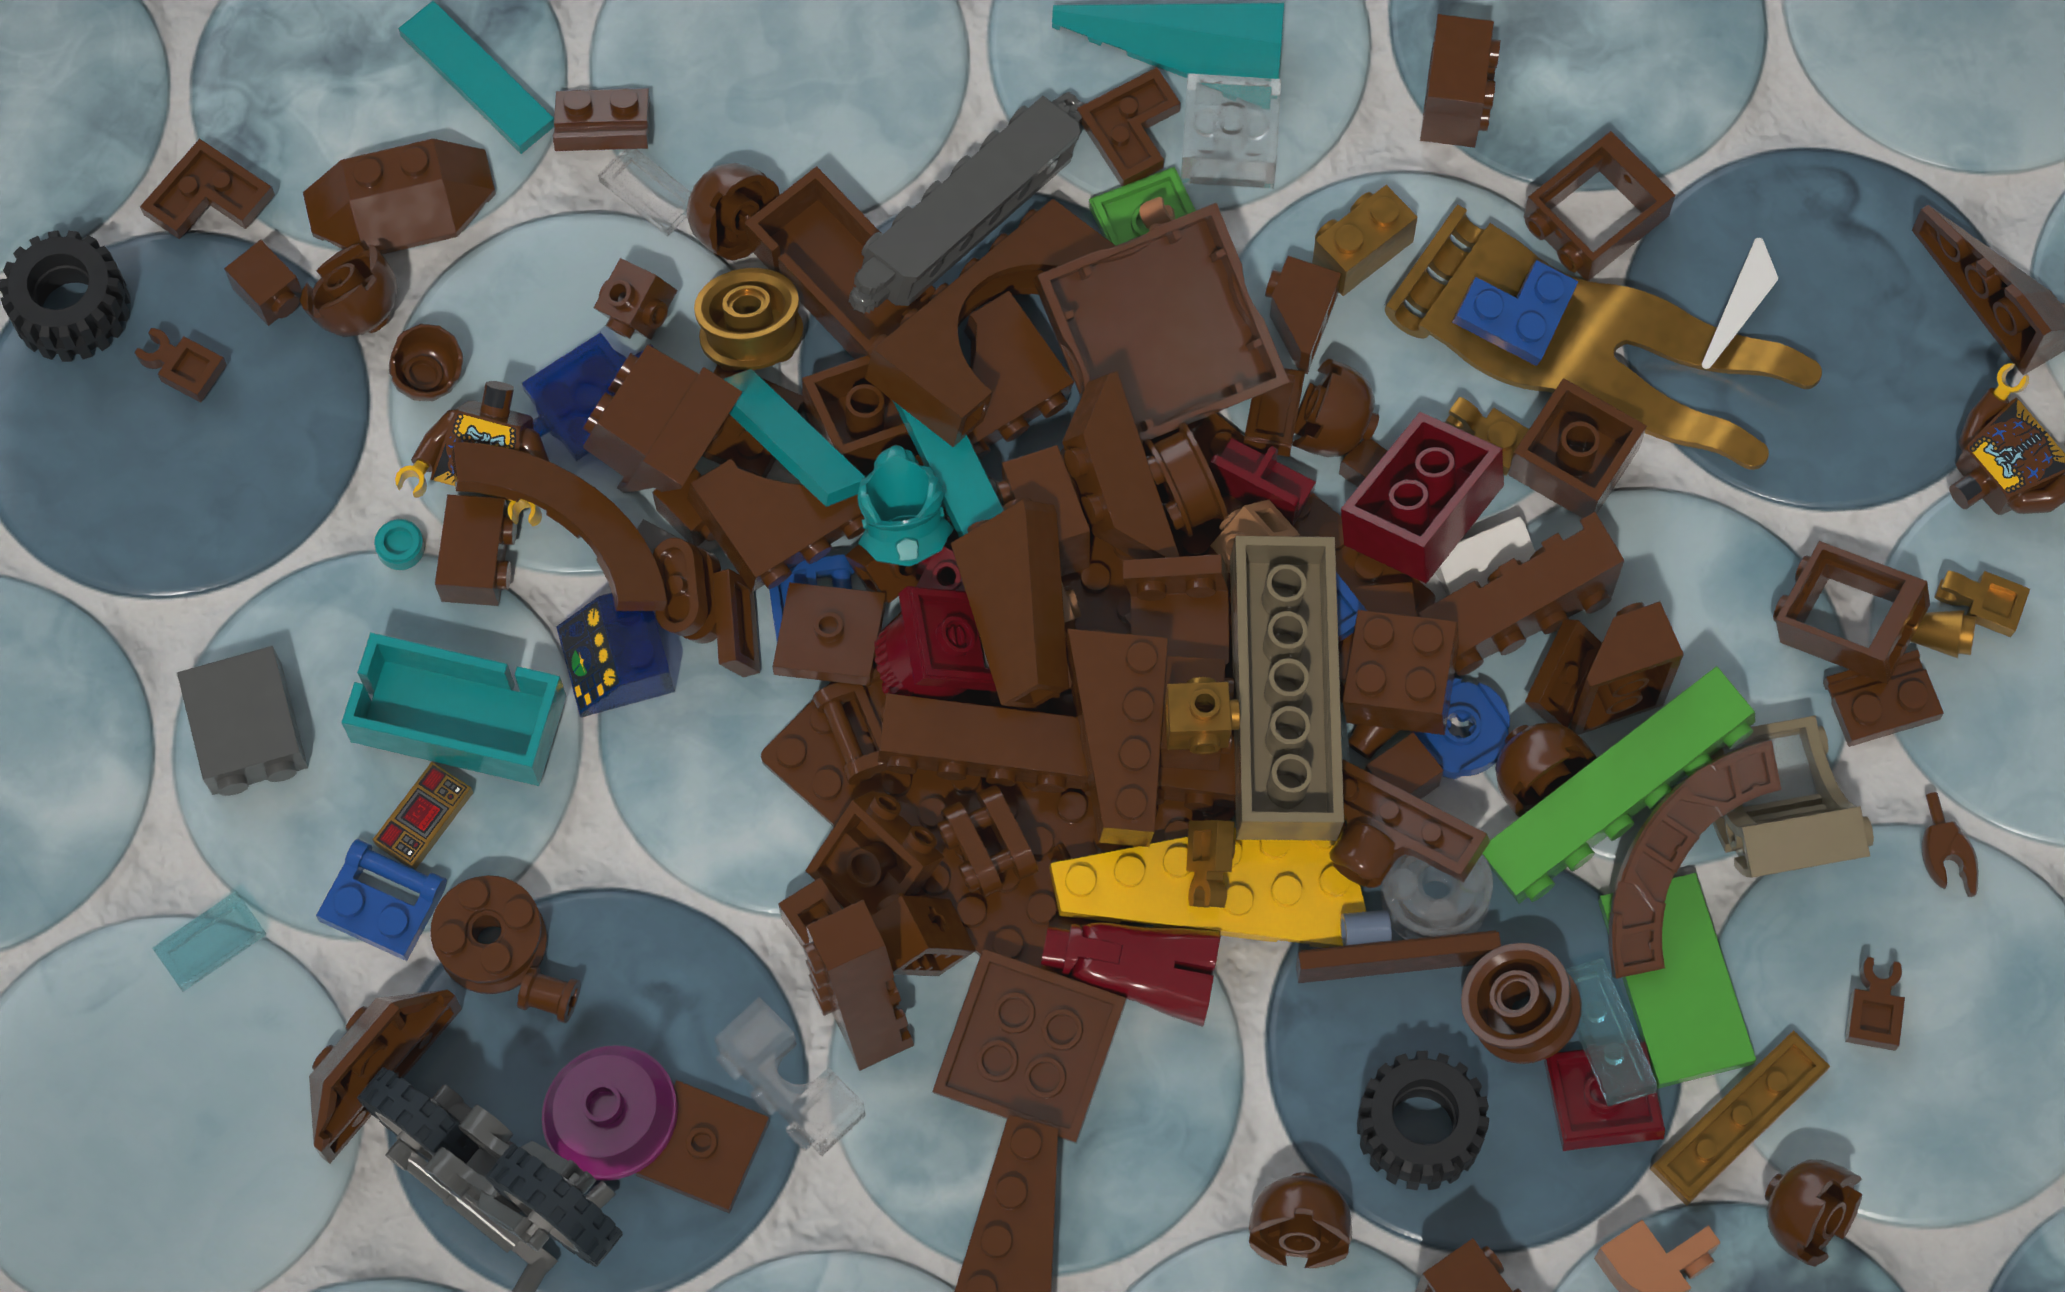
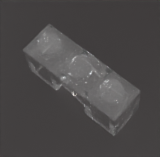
M760 997L715 1037L718 1051L721 1053L716 1057V1060L733 1079L737 1080L740 1076H743L755 1088L750 1093L753 1099L767 1114L771 1116L777 1111L790 1124L785 1128L786 1132L804 1151H807L812 1146L822 1157L866 1116L864 1102L829 1067L812 1082L801 1085L789 1083L778 1074L780 1062L797 1045L796 1039L790 1027Z

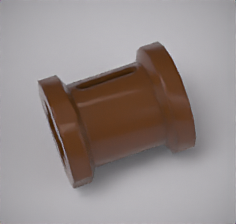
M532 965L522 981L517 1007L522 1010H528L529 1007L537 1008L555 1014L559 1022L567 1023L576 1007L581 982L574 978L567 982L541 973L540 967Z

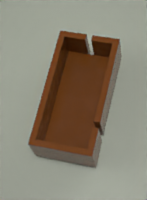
M817 166L744 222L748 248L769 270L778 272L791 280L797 289L801 304L854 359L866 356L871 345L880 335L886 333L889 336L899 327L904 316L913 308L920 310L925 306L936 290L931 285L909 306L894 305L886 299L877 308L875 307L874 311L871 310L870 313L865 312L863 314V312L853 310L854 308L848 301L850 292L853 290V287H856L854 284L856 272L858 273V269H861L864 256L861 254L866 242L875 233L880 231Z

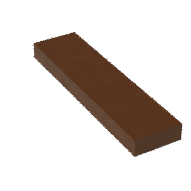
M1495 930L1301 950L1298 953L1296 963L1298 983L1471 966L1475 965L1487 953L1501 947L1499 932Z

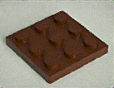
M983 948L932 1092L1007 1119L1010 1114L1058 1128V1138L1077 1144L1127 1003V998Z

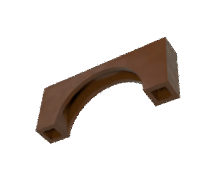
M1054 199L1050 200L1038 211L1036 209L1030 210L1023 217L1016 230L1010 235L1007 233L1001 234L994 241L985 256L980 260L977 258L971 259L955 281L950 285L946 282L941 284L925 306L920 310L917 308L911 309L894 332L889 336L884 333L873 342L867 354L870 361L865 379L954 447L984 421L992 391L974 374L963 356L958 338V327L962 321L978 307L993 301L1008 291L1012 295H1039L1033 282L1037 275L1100 249L1112 248L1115 245Z

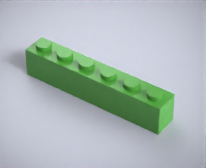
M1716 666L1492 838L1481 855L1483 860L1518 904L1527 898L1531 902L1540 899L1554 887L1555 882L1552 879L1567 867L1571 871H1575L1587 863L1595 854L1592 848L1606 837L1614 841L1626 833L1635 823L1632 820L1634 815L1646 806L1651 811L1654 810L1673 790L1671 788L1686 775H1691L1697 769L1713 761L1711 756L1727 745L1731 750L1743 743L1754 731L1750 726L1755 723V711Z

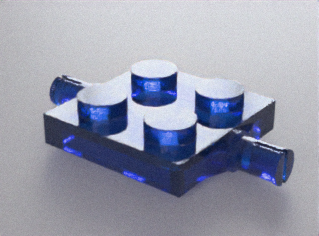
M601 332L522 382L524 392L537 410L538 417L533 419L534 430L539 433L540 437L550 433L553 437L560 440L575 461L590 453L583 448L590 433L582 428L605 392L613 397L615 396L608 391V388L627 359L612 348ZM644 349L636 353L635 356L639 358Z

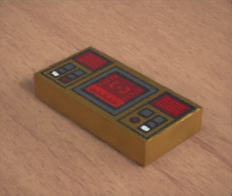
M431 762L372 839L374 844L409 868L416 870L472 796V788Z

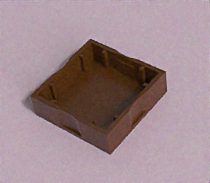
M1217 203L1154 227L1148 233L1112 248L1100 249L1043 272L1033 279L1080 397H1082L1089 381L1118 371L1141 443L1148 438L1151 440L1178 429L1179 424L1183 422L1186 425L1289 383L1264 318L1259 314L1248 294L1242 264Z

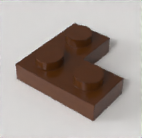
M1156 67L1078 107L1077 111L1082 116L1081 124L1120 185L1125 186L1146 178L1164 168V159L1145 129L1180 112L1181 103Z
M199 138L143 202L140 208L144 216L180 239L209 205L246 229L275 194L272 186Z

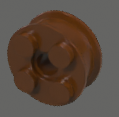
M1185 422L1179 424L1178 433L1157 443H1153L1149 438L1143 441L1147 452L1145 455L1155 485H1160L1165 495L1160 500L1169 526H1173L1175 530L1181 528L1189 538L1193 536V527L1217 516L1222 521L1228 518L1223 498L1197 441Z
M478 876L459 883L441 899L431 921V942L444 969L457 984L476 993L498 994L517 988L522 984L530 966H540L547 948V929L535 901L522 886L504 877ZM491 926L501 928V934L496 941L490 944L478 942V936L485 928Z
M1513 943L1492 950L1473 966L1462 988L1461 1006L1468 1026L1491 1054L1507 1062L1528 1064L1553 1056L1570 1041L1576 1032L1581 1018L1582 1002L1577 985L1566 972L1559 959L1553 953L1538 945ZM1530 996L1528 1003L1524 1007L1512 1010L1516 1001Z

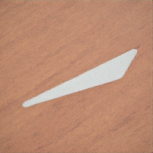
M1762 238L1754 240L1702 362L1704 369L1711 368L1778 281L1777 273Z

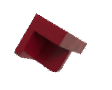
M1231 438L1221 456L1214 455L1209 463V468L1219 490L1247 505L1270 500L1293 526L1313 494L1316 481L1277 462V448L1271 446L1264 455Z

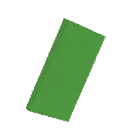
M1696 872L1673 878L1667 892L1662 927V950L1665 969L1622 977L1642 1042L1646 1043L1657 1089L1751 1066L1756 1062V1057ZM1614 893L1602 895L1598 900L1608 935Z

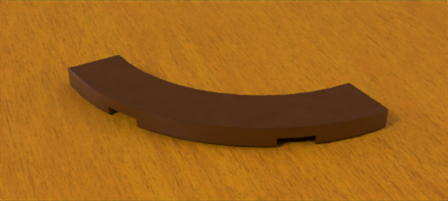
M453 442L452 460L456 491L495 495L516 502L523 499L546 510L548 517L565 527L577 539L581 537L597 556L596 561L610 586L616 611H665L667 597L663 579L647 543L629 518L598 489L562 467L528 453L481 443Z
M1765 740L1741 747L1697 769L1675 786L1643 823L1628 849L1618 874L1612 897L1609 920V955L1613 978L1617 979L1665 969L1662 950V927L1666 906L1665 900L1673 876L1677 873L1688 852L1700 838L1699 836L1714 821L1747 801L1764 794L1782 790L1772 740Z

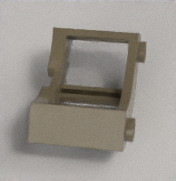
M1816 715L1751 727L1754 730L1753 733L1739 746L1730 750L1725 745L1711 756L1714 760L1741 747L1765 740H1772L1782 790L1764 794L1747 801L1713 822L1714 829L1725 853L1736 851L1738 857L1734 858V867L1742 875L1753 878L1870 856L1869 846H1872L1874 842L1871 822L1867 816H1862L1861 806H1855L1849 802L1840 790L1826 757L1828 754L1827 735L1824 727L1817 725Z

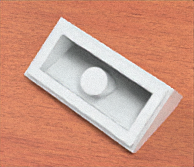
M1521 516L1462 540L1457 544L1435 572L1447 596L1473 581H1478L1481 587L1488 584L1487 578L1490 574L1513 558L1520 560L1522 564L1530 560L1535 550Z

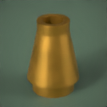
M1965 610L1928 612L1923 617L1910 642L1958 658V654L1971 655L1976 616L1964 615Z

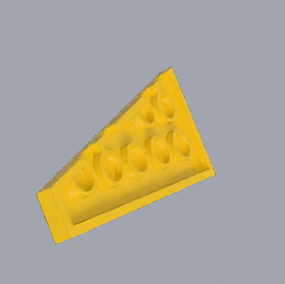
M1345 821L1338 836V839L1341 836L1344 829L1346 828ZM1236 827L1234 828L1235 854L1232 858V872H1223V882L1227 890L1225 908L1189 906L1188 894L1195 872L1186 871L1188 837L1152 843L1149 847L1137 846L1050 863L1049 867L1059 915L1115 923L1126 921L1150 924L1155 928L1175 927L1221 931V936L1269 942L1280 940L1310 944V947L1329 948L1343 946L1340 928L1341 914L1366 912V907L1360 885L1343 876L1334 867L1333 861L1330 859L1329 852L1337 841L1236 840Z

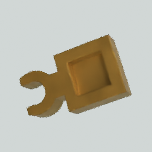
M1222 820L1189 821L1186 871L1195 872L1188 894L1189 906L1225 908L1227 890L1223 882V872H1232V858L1235 854L1234 822Z

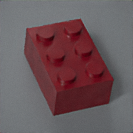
M1419 412L1341 507L1344 545L1426 584L1503 488V449L1425 413Z

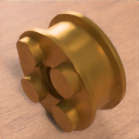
M763 268L733 270L708 282L697 295L694 304L695 317L701 327L699 338L704 354L711 361L720 365L723 370L731 372L762 369L789 360L800 345L804 333L803 321L797 312L799 296L795 285L784 275Z

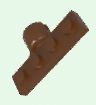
M1342 759L1344 820L1347 821V826L1329 852L1334 867L1352 882L1371 889L1382 884L1398 858L1410 855L1464 883L1490 843L1487 833Z

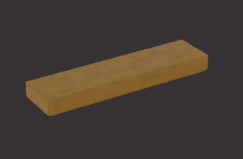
M1793 1030L1654 1163L1650 1170L1688 1206L1830 1068V1065Z

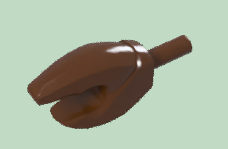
M1929 793L1926 795L1933 825L1925 829L1922 840V857L1925 868L1930 878L1940 888L1946 889L1947 874L1944 861H1954L1959 867V876L1963 880L1967 896L1974 897L1978 891L1979 877L1978 860L1975 850L1955 822L1946 823L1938 793Z

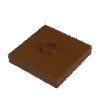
M789 582L772 666L774 675L871 686L876 657L874 641L881 633L887 602L886 593Z
M676 1080L674 1087L678 1099V1116L673 1135L662 1153L651 1164L635 1174L637 1177L730 1214L769 1126L770 1118Z

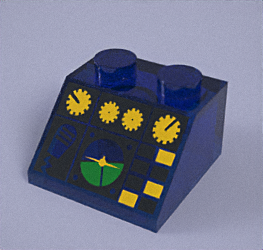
M609 593L598 596L556 626L581 718L675 692L653 611H616L613 595Z

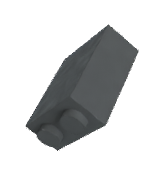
M273 646L177 672L202 778L212 795H236L247 790L250 784L264 780L270 782L285 781L294 777L297 771L308 768L283 667Z

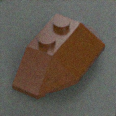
M428 139L340 160L303 191L313 237L322 241L326 240L341 249L361 244L365 250H369V244H371L382 255L458 237L477 216L484 204L489 202L496 194L485 149L438 139Z
M1118 371L1089 381L1062 443L1065 449V466L1069 474L1075 479L1081 497L1080 505L1087 523L1090 524L1093 535L1135 559L1180 557Z
M448 989L376 998L368 1008L363 1006L352 1015L346 1025L347 1033L335 1046H327L317 1056L312 1065L314 1071L309 1076L313 1144L326 1162L331 1164L371 1117L372 1114L358 1101L357 1097L382 1067L391 1070L400 1078H404L462 1010L456 996Z

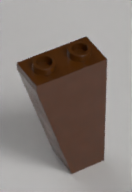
M1024 497L1005 504L1003 507L1004 511L995 517L969 526L967 529L968 533L952 542L951 546L1001 705L1033 709L1068 689L1069 679L1057 513L1052 504L1035 502L1030 498Z

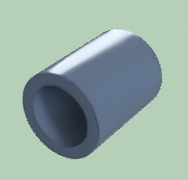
M1388 910L1341 914L1340 928L1343 946L1391 941L1392 931Z

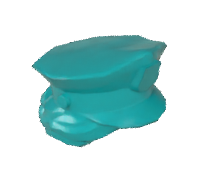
M893 445L881 452L874 463V470L860 481L858 505L865 518L862 519L865 531L858 544L866 549L877 562L912 566L941 552L954 527L943 517V507L940 506L944 498V492L939 478L935 476L931 467L918 465V461L913 453L899 445Z

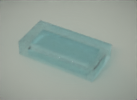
M235 891L152 949L182 992H184L267 934L238 892Z

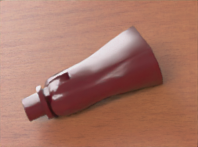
M1104 922L1090 923L1081 927L1071 923L1070 930L1048 926L1041 965L1062 969L1063 976H1068L1072 970L1071 977L1079 982L1114 993L1168 1016L1203 1027L1210 1002L1213 972L1217 961L1221 931L1152 928Z

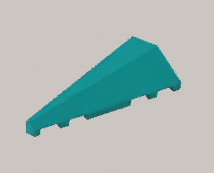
M1284 3L1053 5L1052 28L1060 30L1061 27L1087 36L1091 43L1101 46L1102 42L1125 50L1131 58L1190 80H1194L1195 77L1221 86L1225 93L1233 96L1240 93L1261 101L1262 106L1265 108L1276 110Z

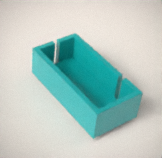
M370 632L357 672L362 684L354 682L341 722L351 743L540 786L567 697L560 676L517 666L514 676L520 692L513 691L515 683L508 664ZM369 694H373L372 701Z

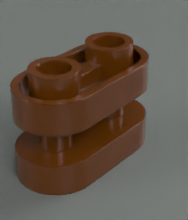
M666 539L655 548L652 554L662 576L667 597L665 611H655L656 619L659 625L666 631L700 644L712 642L717 638L712 573L721 571L720 562L713 553L683 539Z
M997 785L977 793L981 808L967 814L961 802H957L942 809L943 820L936 823L948 850L957 847L964 861L958 868L970 893L979 890L984 898L1003 889L998 874L1012 868L1019 880L1039 872L1034 855ZM988 826L991 827L1002 848V851L989 856L977 831Z

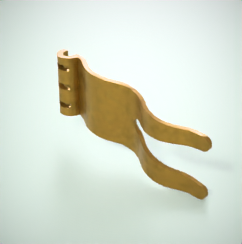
M1458 204L1385 307L1387 317L1403 332L1421 339L1431 335L1449 347L1465 362L1498 381L1523 389L1554 393L1562 379L1565 378L1647 426L1645 433L1671 443L1720 454L1750 470L1761 468L1768 459L1769 450L1763 442L1728 420L1691 409L1659 392L1626 365L1620 363L1614 357L1616 350L1623 345L1629 344L1685 366L1718 373L1767 376L1802 389L1815 387L1822 376V369L1819 363L1796 349L1781 343L1738 334L1734 336L1711 368L1704 369L1702 362L1717 327L1697 319L1671 302L1653 294L1631 287L1590 282L1568 275L1540 259L1521 242L1490 223L1486 229L1475 226L1466 216L1467 209ZM1452 234L1462 244L1471 248V251L1465 252L1455 246L1450 239V235ZM1538 260L1578 281L1545 354L1537 366L1452 323L1475 277L1517 297L1531 266ZM1428 266L1437 275L1449 281L1447 285L1435 281L1427 272ZM1405 299L1414 308L1426 314L1424 318L1412 314L1404 305Z

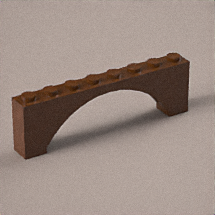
M1010 291L971 313L964 330L971 341L970 368L981 382L992 391L984 421L967 435L979 461L991 451L989 446L1002 438L1006 442H1011L1021 436L1030 427L1028 422L1041 414L1045 418H1050L1061 411L1068 404L1067 397L1074 384L1070 375ZM919 454L915 456L918 465L924 466ZM732 459L690 483L688 501L701 517L751 592L764 585L767 589L778 586L792 574L790 569L804 560L808 564L815 563L832 550L830 544L845 535L848 540L853 539L865 531L862 524V519L865 518L858 505V494L826 507L804 485L785 483L755 475L739 469Z

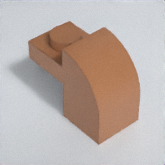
M1640 1220L1600 1247L1594 1259L1619 1292H1689L1691 1286L1682 1274L1686 1273L1691 1280L1712 1266L1715 1261L1711 1255L1721 1242L1708 1225L1666 1253L1644 1221Z

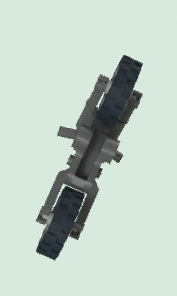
M382 1067L358 1095V1101L366 1107V1110L397 1136V1141L385 1154L387 1158L404 1171L407 1170L441 1198L446 1206L452 1207L506 1253L512 1250L528 1263L512 1292H535L544 1276L558 1262L542 1248L550 1237L560 1242L567 1250L574 1255L576 1254L586 1263L597 1267L623 1236V1232L616 1226L614 1221L602 1213L601 1208L616 1195L603 1181L585 1195L596 1181L589 1172H584L571 1159L568 1161L534 1141L517 1147L510 1141L513 1133L503 1123L477 1104L471 1109L464 1103L462 1097L446 1084L442 1085L431 1099L420 1090H416L402 1077L400 1078L391 1070Z

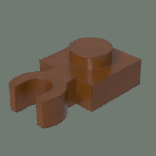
M151 328L148 334L151 340L159 344L160 347L153 353H147L137 348L135 354L139 362L146 368H161L158 372L161 382L201 403L227 366L224 357L185 336L175 347L171 345L168 336L163 331Z
M1867 957L1860 970L1861 982L1867 990L1854 989L1851 994L1845 1042L1896 1051L1900 1045L1905 997L1891 995V990L1901 978L1902 967L1900 962L1894 961L1889 970V978L1881 979L1873 972L1874 958Z

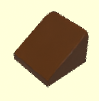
M1372 439L1369 441L1363 440L1340 462L1339 475L1356 487H1359L1388 450Z

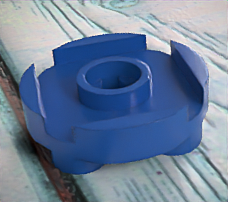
M1454 678L1445 735L1411 731V733L1414 732L1444 770L1442 776L1448 779H1457L1461 776H1473L1482 773L1497 762L1500 752L1505 746V739L1509 735L1510 716L1505 703L1492 688L1478 682V685H1475L1471 682H1462L1460 678ZM1456 717L1460 722L1469 720L1473 725L1469 728V736L1462 738L1459 735H1452L1449 732L1452 727L1450 719Z

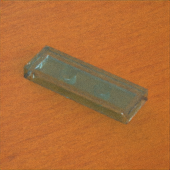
M1601 958L1566 968V972L1572 977L1578 987L1582 1002L1581 1018L1576 1032L1608 1107L1656 1093L1657 1082L1604 959Z

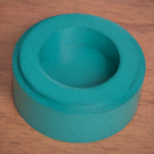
M396 519L389 521L378 530L375 536L374 545L378 557L385 566L391 569H409L415 566L424 555L425 542L421 531L414 523L408 520Z

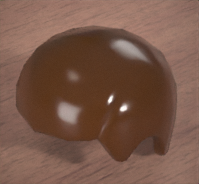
M419 324L403 331L397 337L389 360V374L392 376V382L396 389L405 396L416 401L433 402L450 393L457 384L463 365V353L455 336L441 326Z

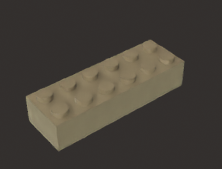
M1235 536L1230 555L1232 669L1234 678L1233 699H1238L1240 709L1239 730H1234L1236 840L1337 841L1344 824L1335 537Z

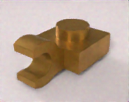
M1458 397L1449 410L1450 415L1445 423L1502 448L1503 474L1507 476L1514 451L1529 429L1494 407L1487 418H1485L1475 405L1462 397Z
M1948 570L1944 580L1941 579L1934 598L1949 605L1968 606L1966 615L1976 616V624L2011 637L2017 629L2030 588L1984 571L1979 577L1978 582L1960 573Z

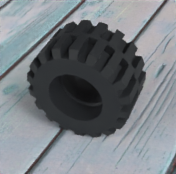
M58 230L48 232V239L41 241L39 236H36L29 240L32 246L26 250L20 246L13 253L16 261L15 263H6L3 272L7 278L0 279V291L3 295L0 299L19 337L24 340L26 346L33 352L39 349L41 355L50 360H53L55 355L58 354L62 362H72L73 355L80 354L84 360L93 357L91 350L99 347L101 351H104L108 348L110 344L107 339L110 336L115 338L120 336L123 329L119 321L127 322L130 314L126 305L131 303L130 294L111 253L105 246L100 247L97 239L89 235L82 239L77 231L69 230L66 237H62ZM68 283L88 285L83 297L74 305L59 310L43 308L46 298L56 288Z
M1417 1051L1413 1059H1408L1406 1053L1396 1056L1394 1064L1391 1066L1387 1063L1382 1065L1378 1069L1376 1077L1374 1079L1371 1078L1365 1088L1357 1120V1134H1361L1360 1148L1363 1155L1369 1153L1371 1156L1370 1165L1376 1172L1381 1169L1385 1170L1388 1173L1386 1180L1395 1185L1398 1179L1407 1181L1406 1189L1418 1190L1419 1184H1427L1428 1190L1440 1188L1442 1181L1447 1180L1451 1184L1458 1180L1463 1170L1468 1171L1474 1164L1485 1140L1484 1138L1489 1126V1118L1486 1117L1489 1108L1487 1096H1480L1482 1085L1477 1077L1470 1080L1466 1076L1468 1068L1461 1062L1456 1067L1447 1064L1450 1057L1448 1055L1439 1053L1437 1060L1428 1059V1051ZM1423 1097L1431 1099L1440 1104L1448 1113L1452 1122L1451 1134L1443 1141L1435 1144L1424 1145L1412 1142L1399 1132L1393 1121L1392 1115L1395 1107L1410 1098Z

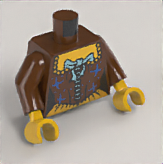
M2013 363L2006 364L2000 368L1997 374L1998 387L1996 389L1990 388L1968 414L1958 442L1962 453L1956 463L1957 469L1964 477L1949 487V491L1953 500L1963 509H1968L1983 499L1993 512L1998 515H2003L2011 510L2018 514L2050 513L2065 503V453L2017 397L2009 402L2007 397L2011 392H2021L2029 384V375L2027 374L2017 386L2010 387L2007 384L2006 375L2015 366Z
M488 381L485 383L482 403L467 401L457 409L448 410L424 435L411 459L414 465L404 466L397 472L395 482L398 490L403 487V483L407 478L416 477L419 479V483L413 491L414 498L423 496L427 489L424 477L426 472H432L430 480L455 486L452 460L453 442L500 446L528 453L549 461L541 437L534 430L533 418L530 415L510 410L514 387L504 382ZM505 498V500L511 501L507 509L508 515L515 525L518 524L520 512L525 508H531L528 522L532 526H536L541 522L542 512L537 505L523 499L516 502Z

